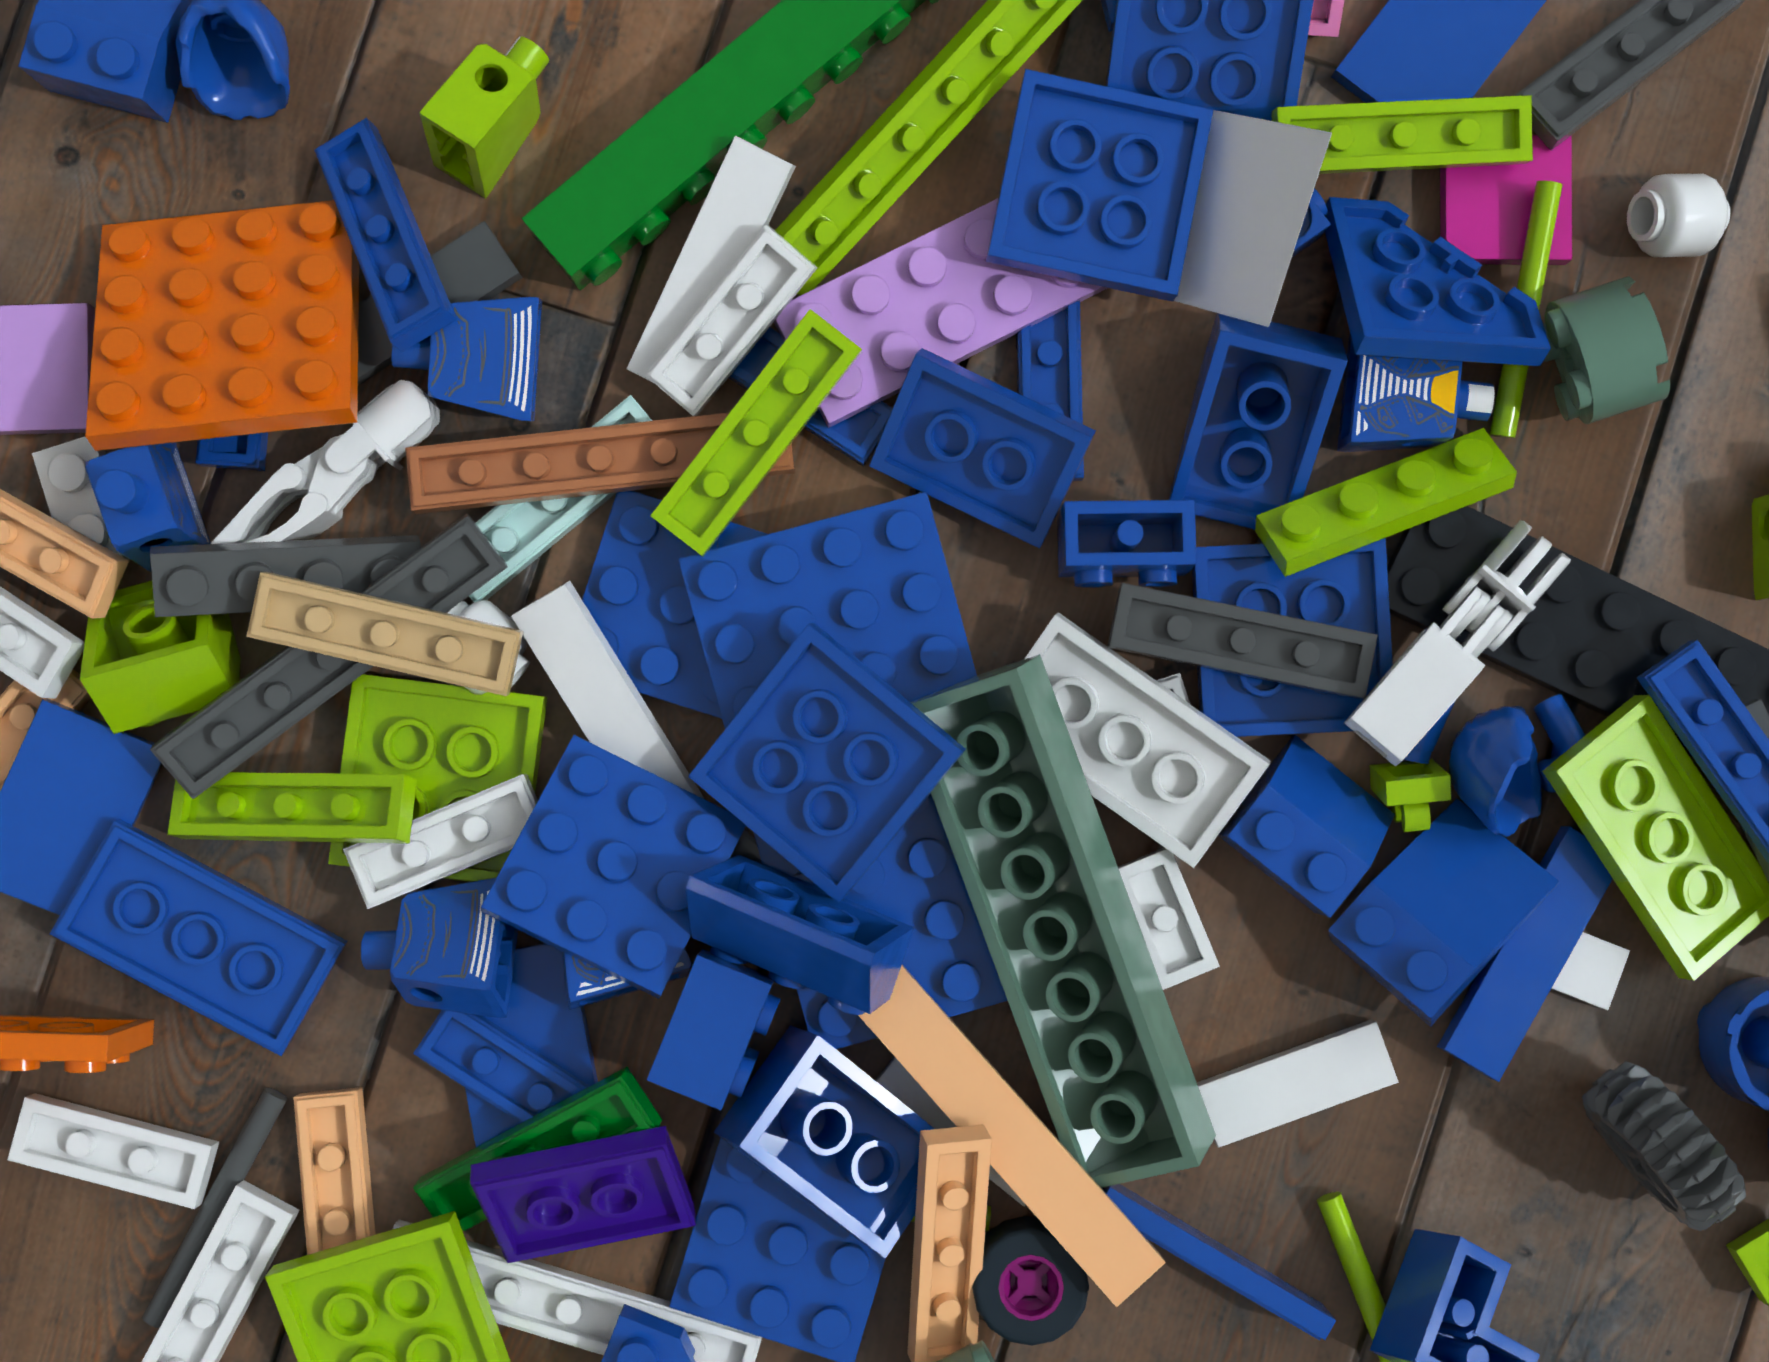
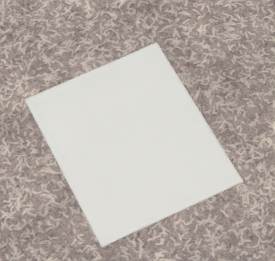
M1213 110L1178 296L1174 301L1262 326H1270L1332 132Z

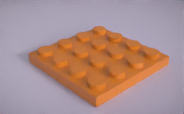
M330 200L102 225L85 437L95 451L357 423L359 262L335 201Z

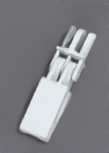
M399 380L395 384L388 386L357 412V423H353L354 425L344 434L330 438L323 447L295 464H284L276 471L211 544L312 540L342 518L345 506L364 485L373 480L380 466L387 462L398 470L403 468L399 461L406 456L405 448L419 445L432 433L440 422V409L435 400L410 381ZM298 498H303L299 511L291 519L268 535H265L271 523L287 506Z
M1520 520L1477 571L1465 580L1461 588L1444 606L1442 610L1448 614V617L1439 627L1433 622L1426 630L1424 629L1344 722L1395 767L1404 760L1485 667V664L1477 657L1487 647L1494 652L1501 646L1522 620L1536 608L1534 604L1571 562V559L1564 553L1559 554L1541 572L1529 588L1523 592L1518 586L1552 546L1547 539L1541 536L1521 555L1505 575L1496 571L1532 529L1525 521ZM1466 629L1470 634L1460 644L1455 639Z

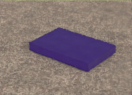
M666 1126L471 1164L470 1184L507 1263L696 1226L695 1205Z

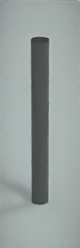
M269 1087L263 1089L142 1316V1319L147 1324L160 1328L235 1186L245 1180L288 1099L280 1091Z

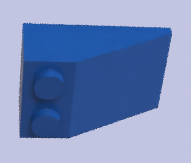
M39 0L35 6L18 67L50 92L168 123L181 80L175 45L180 18L193 0Z
M1217 313L1200 368L1168 500H1195V515L1255 529L1256 515L1302 498L1348 362L1342 339L1272 321L1270 326L1266 327Z
M1456 799L1431 823L1430 830H1424L1363 890L1328 929V933L1332 943L1431 1027L1560 881L1504 836L1495 835L1471 809Z
M790 1025L748 1083L742 1097H738L714 1133L785 1187L886 1259L915 1216L920 1131L935 1128L820 1036Z

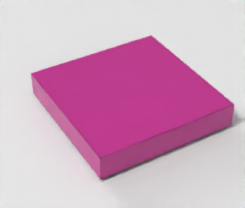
M1532 135L1533 161L1526 164L1440 168V236L1480 264L1521 265L1536 181H1554L1563 185L1548 265H1566L1572 260V135L1553 150H1550L1537 135Z

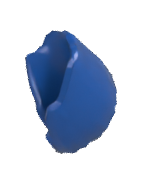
M193 0L180 18L175 40L182 86L191 88L196 99L211 114L227 116L234 120H242L248 116L257 119L269 118L274 116L279 109L286 108L290 94L288 44L284 27L269 8L260 0Z
M1501 706L1496 709H1489L1486 712L1478 713L1473 719L1467 721L1456 734L1451 745L1449 759L1451 784L1460 799L1491 832L1505 837L1514 834L1519 824L1527 819L1538 817L1541 814L1542 806L1541 778L1537 763L1538 752L1531 737L1534 727L1525 709L1520 706Z

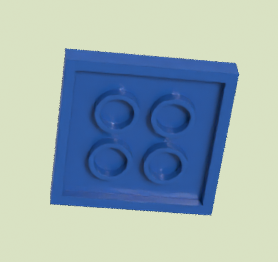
M1116 0L1105 86L1216 111L1272 121V111L1275 108L1297 106L1314 0Z
M1025 69L985 262L1173 302L1178 296L1213 109Z
M635 491L617 492L582 601L639 693L722 719L678 560L682 557L697 554V552L650 516L662 500ZM730 522L709 550L764 536L767 533Z
M1386 538L1286 577L1264 544L1196 547L1197 565L1192 568L1193 597L1377 634L1378 637L1366 696L1393 665ZM1197 666L1199 711L1236 737L1353 731L1344 722L1364 700Z
M810 623L688 777L839 904L947 774L966 748L818 625Z
M573 735L481 906V912L660 999L691 937L686 885L689 876L730 859L746 825L731 812Z
M720 1138L697 1213L696 1226L693 1227L669 1307L830 1360L855 1362L885 1258L870 1249Z

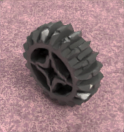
M1626 1061L1614 1070L1609 1069L1592 1083L1593 1087L1582 1096L1586 1116L1594 1123L1593 1128L1602 1136L1608 1147L1630 1171L1634 1179L1639 1181L1650 1196L1660 1202L1667 1212L1672 1213L1679 1222L1686 1224L1689 1228L1702 1231L1708 1229L1714 1223H1721L1736 1211L1735 1206L1747 1197L1744 1178L1738 1172L1737 1164L1728 1157L1725 1147L1710 1133V1128L1705 1126L1697 1118L1693 1110L1688 1108L1679 1099L1675 1091H1670L1658 1077L1652 1076L1646 1068Z

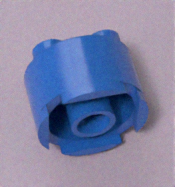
M1751 977L1737 981L1724 988L1710 1003L1702 1007L1697 1019L1699 1050L1706 1071L1723 1091L1733 1098L1769 1111V977Z

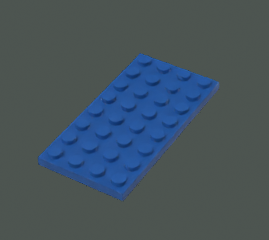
M927 491L708 550L704 557L697 553L678 559L725 729L810 623L818 625L909 702L977 676ZM930 793L845 899L914 927L902 965L949 1017L1008 1000ZM754 833L763 865L818 887ZM808 987L797 989L808 1032L820 1036L833 1048L839 1049L878 1038L858 1015L845 1013L832 1007L827 1002L828 996Z

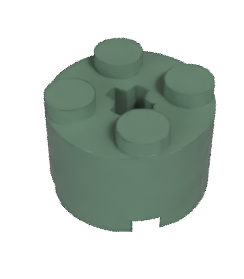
M1629 276L1551 301L1547 305L1544 315L1545 323L1543 325L1551 349L1544 361L1548 362L1555 359L1562 383L1554 386V393L1559 411L1566 421L1579 418L1583 423L1590 424L1664 400L1669 395L1670 380L1661 383L1657 381L1656 366L1668 363L1667 350L1660 325L1645 293L1631 296L1628 292L1629 288L1636 282Z

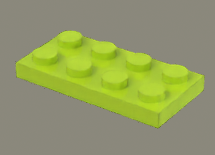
M1634 695L1542 771L1678 978L1695 981L1769 916V883L1761 866L1650 695Z

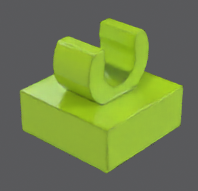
M1430 759L1429 764L1405 761L1399 763L1396 767L1391 763L1370 765L1371 790L1386 806H1392V812L1395 814L1394 822H1402V830L1404 832L1430 830L1431 816L1428 802L1451 800L1450 774L1433 759Z

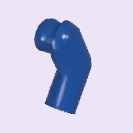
M1562 694L1552 696L1533 708L1552 742L1551 758L1543 759L1538 763L1541 787L1550 793H1555L1556 791L1542 771L1585 736Z

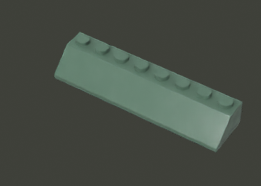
M1039 654L982 673L910 702L966 748L960 758L933 789L931 795L1060 1142L1101 1188L1198 1167L1216 1134L1041 655Z

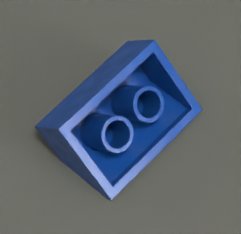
M741 855L690 875L686 885L691 936L698 941L710 945V951L714 956L730 963L745 964L749 962L769 971V978L782 986L792 989L808 987L828 996L827 1002L832 1007L845 1013L862 1015L866 1012L871 1014L890 1000L914 927L845 898L838 904L822 889Z

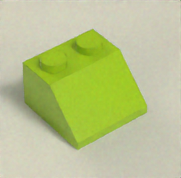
M152 581L117 590L105 618L92 619L88 617L80 681L114 734L138 727L153 726L167 719L199 711L239 681L241 658L229 613L155 617Z

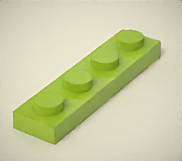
M1532 95L1277 107L1272 111V121L1332 132L1319 174L1518 165L1533 161Z
M809 309L650 516L704 557L855 362L862 349L813 310Z
M1481 428L1256 515L1255 532L1286 577L1512 489L1517 471L1487 431Z
M230 772L194 799L175 779L167 835L180 839L410 844L417 779L406 774Z

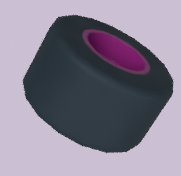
M1023 1216L1004 1220L985 1234L983 1269L977 1275L972 1289L977 1311L992 1331L1009 1342L1034 1346L1055 1341L1074 1327L1086 1307L1089 1281L1087 1273L1038 1218ZM1032 1267V1268H1035V1269H1030V1268H1029V1269H1023V1268Z

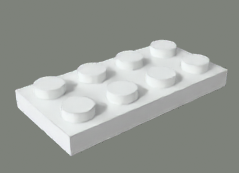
M1058 612L1049 622L1025 659L1041 655L1091 795L1194 868L1265 772L1271 761Z

